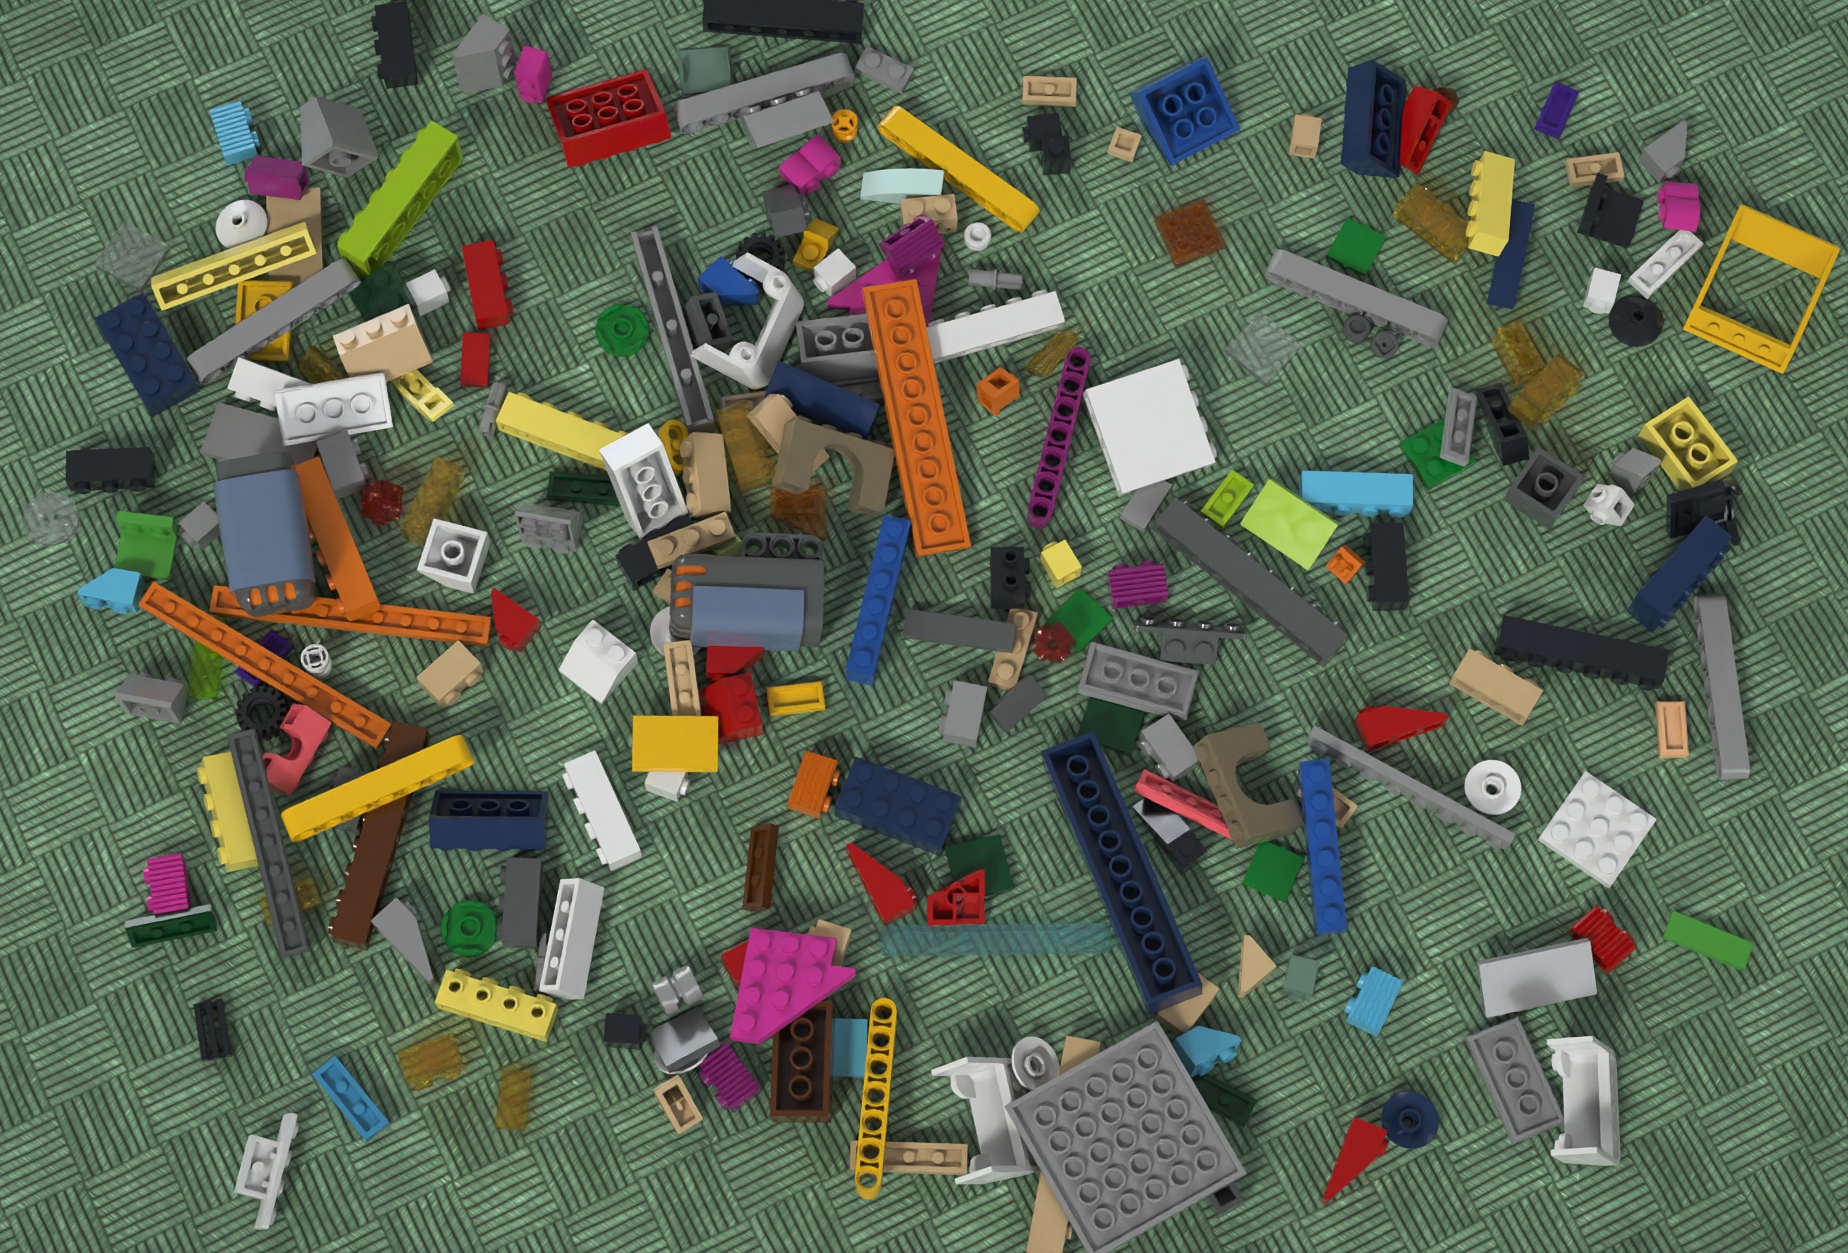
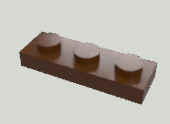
M770 823L751 826L743 910L753 912L770 909L779 826Z

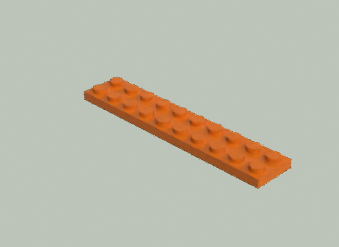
M917 279L863 287L862 295L908 520H911L910 531L915 556L917 558L968 549L971 547Z

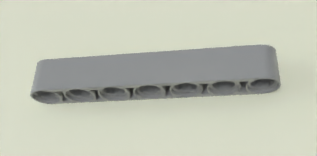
M837 53L683 99L675 103L673 111L680 131L683 134H690L741 119L740 116L746 115L745 109L761 105L762 109L772 106L770 101L784 96H786L787 100L796 98V92L811 88L812 92L819 91L820 94L847 87L855 82L856 77L847 54Z
M1275 250L1264 274L1266 279L1274 284L1350 315H1363L1372 324L1426 346L1436 347L1439 344L1448 323L1447 318L1438 312L1285 250Z
M345 258L337 260L196 350L186 359V362L201 384L209 383L233 368L237 363L238 357L247 359L353 291L359 286L361 280Z
M1724 593L1695 595L1693 608L1716 775L1718 780L1748 779L1750 764L1727 600Z

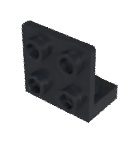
M1597 173L1591 186L1577 233L1629 248L1643 200L1610 190L1608 186H1605L1608 176Z

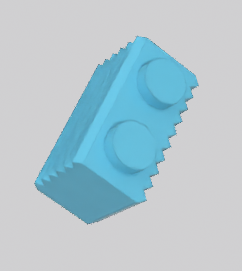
M236 101L209 110L227 165L230 166L237 162L241 163L247 159L254 158V156H258L256 147L261 145L256 130L251 132L248 125L253 123L249 108L243 109L241 101Z
M1373 966L1369 973L1363 971L1356 987L1360 988V992L1357 998L1350 997L1344 1010L1345 1013L1349 1014L1345 1022L1377 1037L1403 981Z

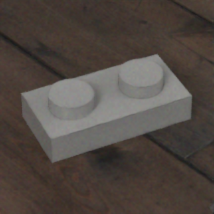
M867 46L855 66V73L902 94L914 74V68Z

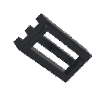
M221 998L213 1002L206 1001L203 1004H193L201 1060L206 1062L231 1057L232 1052L224 1000ZM214 1008H218L224 1048L222 1052H219L213 1015ZM204 1010L207 1013L212 1054H208L202 1016V1011Z

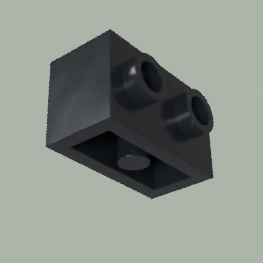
M991 547V609H1024L1025 598H1030V581H1025V574H1030V558H1024V547Z

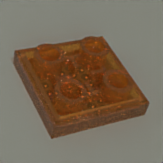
M1204 199L1154 218L1155 225L1175 267L1225 249L1224 241Z

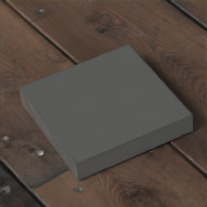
M698 1006L647 1033L669 1073L721 1046L716 1034Z

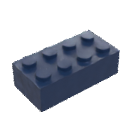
M143 292L94 318L151 417L200 392L193 375Z
M1705 516L1640 590L1626 612L1652 633L1658 626L1663 629L1672 619L1674 613L1681 609L1691 597L1690 595L1694 590L1698 589L1709 573L1715 570L1725 558L1724 556L1731 549L1727 544L1733 536L1708 516Z
M855 757L836 803L835 817L941 856L961 807L962 796Z

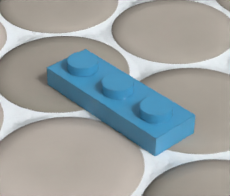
M336 1056L312 1074L366 1142L370 1141L390 1124Z

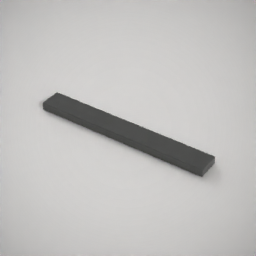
M256 729L227 735L281 958L310 952Z

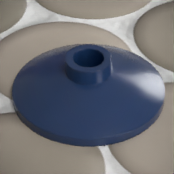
M1404 1091L1393 1095L1385 1103L1381 1113L1382 1127L1387 1130L1386 1136L1394 1144L1402 1148H1421L1435 1137L1438 1130L1439 1118L1434 1105L1428 1098L1416 1092ZM1404 1118H1408L1411 1121V1127H1406L1403 1124Z

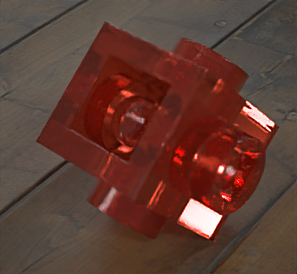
M382 479L364 485V493L361 499V516L372 520L373 524L381 526L400 519L403 508L402 497L404 487Z
M1057 619L1050 626L1045 623L1034 633L1036 638L1033 640V644L1036 647L1033 649V652L1042 662L1048 660L1051 664L1055 661L1061 663L1072 653L1069 648L1077 641ZM1055 639L1058 643L1055 647H1049L1047 645L1048 641Z

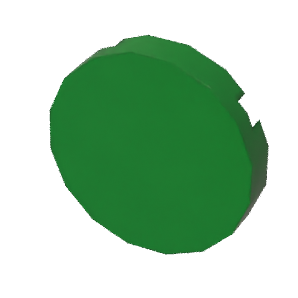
M615 304L607 307L599 315L595 327V335L599 346L606 353L616 357H628L637 354L645 347L649 339V323L645 314L639 308L625 304Z
M475 900L460 901L443 916L441 923L442 938L448 949L456 955L466 958L478 957L489 951L495 944L498 920L493 911L483 902Z

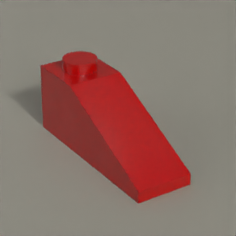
M1415 85L1403 108L1400 164L1413 174L1418 175L1452 102L1439 92Z
M1372 705L1359 711L1354 724L1366 753L1444 727L1448 716L1446 713L1390 706L1375 708Z
M852 842L846 844V852L883 926L915 912L914 902H917V898L911 886L906 887L902 879Z
M1356 1117L1353 1118L1320 1203L1325 1205L1329 1203L1369 1167L1378 1155L1383 1157L1389 1140L1384 1139L1387 1130Z

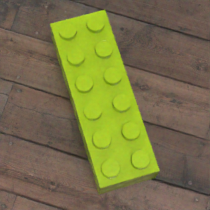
M432 120L427 127H422L419 130L412 147L404 150L400 163L395 169L392 168L387 173L385 183L380 189H376L372 193L369 204L364 211L360 210L356 214L349 231L343 232L339 237L337 247L341 259L345 258L357 276L370 284L464 160L458 136Z

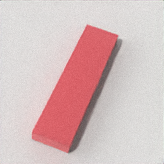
M1145 769L1143 770L1133 792L1233 840L1217 804Z

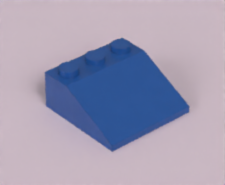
M1208 57L1196 58L1129 93L1141 120L1170 165H1174L1241 130Z

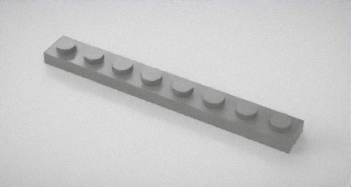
M1315 725L1307 738L1306 743L1310 744V748L1313 751L1322 755L1326 753L1334 757L1339 765L1345 768L1352 767L1360 771V775L1363 778L1372 782L1376 780L1384 784L1385 789L1389 792L1408 797L1410 802L1421 809L1426 807L1435 812L1436 817L1442 821H1452L1458 824L1463 832L1471 836L1478 835L1482 837L1494 849L1500 850L1502 848L1507 850L1516 835Z

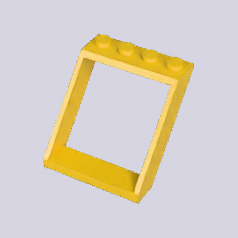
M1740 204L1683 330L1783 374L1796 350L1841 247ZM1730 240H1734L1819 278L1790 345L1701 305Z

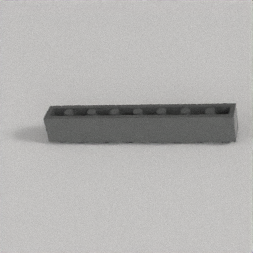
M1175 497L1155 519L1153 531L1322 667L1325 668L1345 645L1349 635L1346 634V630L1341 624L1336 621L1331 622L1324 616L1321 608L1306 602L1296 588L1286 586L1281 582V578L1276 572L1271 569L1266 570L1259 564L1256 556L1241 550L1231 536L1221 534L1216 530V526L1211 520L1201 518L1187 501L1183 500L1181 502Z

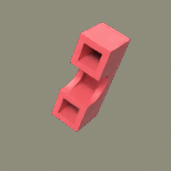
M292 704L279 727L291 738L290 752L285 757L266 752L263 755L270 789L277 794L291 796L297 790L301 783L300 778L302 774L312 764L315 757L314 753L319 744L326 739L328 728L332 723L306 705Z

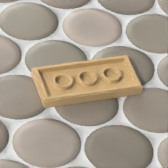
M320 187L307 188L301 200L266 196L267 235L305 221L317 252L315 255L269 271L268 281H293L295 288L324 269L322 194Z

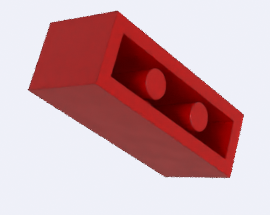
M494 240L461 246L478 330L510 324L509 314H514L511 297L505 298L504 290L509 289L506 273H500L499 265H504L501 248H495Z

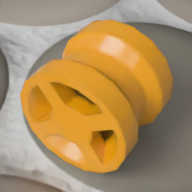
M847 109L835 112L832 116L833 123H831L832 136L839 142L852 141L858 132L857 116L854 112Z

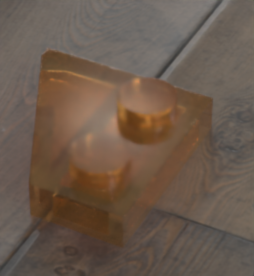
M771 487L770 517L808 535H813L822 541H826L825 487H809V490L800 494Z

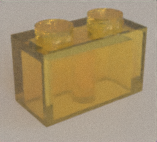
M1521 320L1496 329L1491 344L1514 387L1517 388L1540 378L1545 365Z
M453 1032L397 1051L407 1084L411 1090L414 1088L417 1091L428 1089L433 1086L434 1081L443 1078L444 1081H450L460 1077V1072L466 1071Z

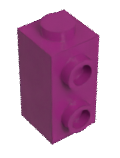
M254 156L251 164L246 167L244 172V179L248 182L250 194L301 200L310 184L307 167L302 166L300 161Z

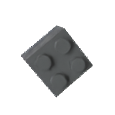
M1538 447L1508 489L1504 501L1550 530L1581 486L1585 476Z

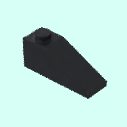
M1502 383L1475 390L1494 449L1502 465L1506 466L1529 459L1527 434Z
M1146 797L1132 806V809L1181 876L1205 860L1207 850L1189 826L1174 811Z

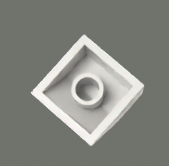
M433 519L417 571L446 587L474 594L490 546L488 533Z
M592 620L575 639L559 668V672L600 704H603L638 664L636 653Z

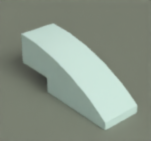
M907 168L863 173L860 199L901 204V199L942 195L944 170Z

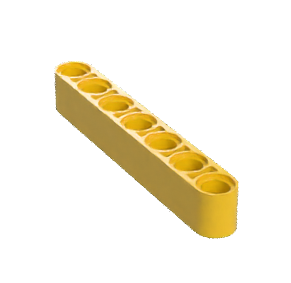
M894 106L878 124V130L884 137L927 168L944 170V180L1017 232L1023 233L1040 213V209L1032 200L900 106Z
M457 735L292 806L281 813V818L291 841H302L458 773L473 765L475 760L464 736Z
M887 998L876 1000L872 1004L870 1011L855 1171L856 1192L860 1197L867 1200L874 1199L880 1194L883 1180L897 1026L896 1005ZM880 1011H888L891 1013V1016L887 1019H880L877 1017V1014ZM878 1038H885L889 1041L884 1047L874 1044ZM879 1065L886 1068V1071L880 1075L874 1074L871 1071L873 1067ZM874 1093H878L884 1099L875 1103L870 1101L869 1097ZM871 1121H876L881 1124V1127L876 1131H871L866 1128V1125ZM869 1149L876 1150L879 1153L874 1159H868L863 1154ZM870 1177L876 1181V1184L869 1188L861 1185V1181L865 1178Z

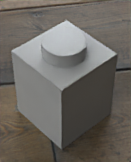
M204 501L179 522L183 531L181 537L189 546L193 547L196 545L201 551L220 535L218 515Z

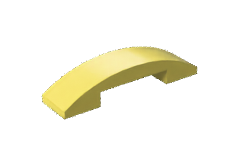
M417 369L389 381L418 412L431 422H434L454 406V403L438 387L435 388Z

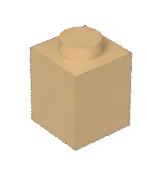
M1295 114L1288 155L1315 159L1322 118H1316L1311 114Z

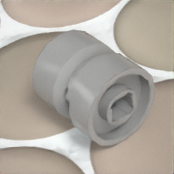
M688 965L672 972L671 978L664 976L651 983L666 1016L681 1010L683 1003L690 1005L704 998Z

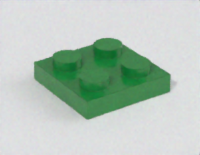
M1445 418L1400 442L1399 445L1428 491L1474 466L1476 463L1471 453L1469 462L1465 467L1440 458Z

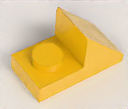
M814 218L806 226L807 231H804V239L792 261L794 266L813 274L814 267L827 257L840 228L817 218Z

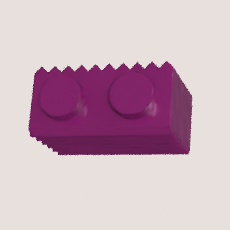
M920 215L914 221L906 224L905 227H902L896 233L880 242L879 246L892 271L900 275H909L917 270V265L922 261L937 257L940 253L939 250L945 247V243L938 233L934 221L924 215Z
M1145 561L1140 563L1139 567L1131 568L1127 564H1120L1112 567V570H1108L1107 582L1112 609L1167 602L1168 588L1163 563L1156 564V561Z
M727 1042L707 1055L703 1062L698 1065L701 1069L697 1072L698 1076L707 1087L712 1084L718 1092L714 1097L724 1110L729 1107L732 1113H734L761 1093V1088Z

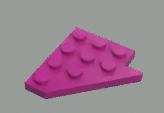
M941 249L937 257L922 261L917 265V270L909 275H900L892 271L886 259L828 299L827 308L849 310V316L866 314L862 295L863 287L917 279L926 327H929Z
M751 928L730 1034L731 1041L761 1044L856 977L855 968L833 966L837 945L836 938Z

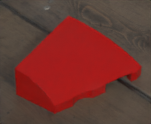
M984 869L977 870L927 896V925L985 924Z

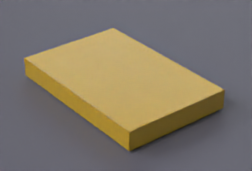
M244 280L239 282L235 325L294 288L293 281ZM291 330L248 357L247 360L252 362L289 363Z
M633 715L632 772H718V716Z

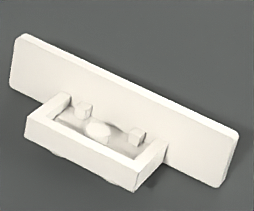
M295 1113L283 1115L277 1141L255 1135L248 1136L234 1193L261 1200L254 1229H268L269 1225H272L277 1212L276 1208H274L276 1197L280 1196L283 1190L284 1180L281 1179L283 1170L290 1162L291 1151L289 1147L291 1139L295 1138L299 1123L296 1122L297 1114Z

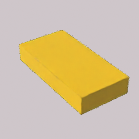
M822 681L766 687L770 717L825 710Z

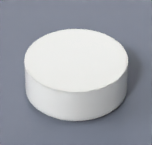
M975 222L967 226L964 232V242L968 248L974 251H981L989 246L991 231L987 225Z

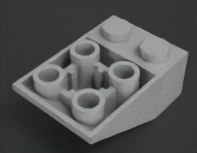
M525 503L515 511L521 541L526 546L534 549H540L542 546L549 547L555 552L564 554L569 553V551H577L583 524L581 512L532 503Z

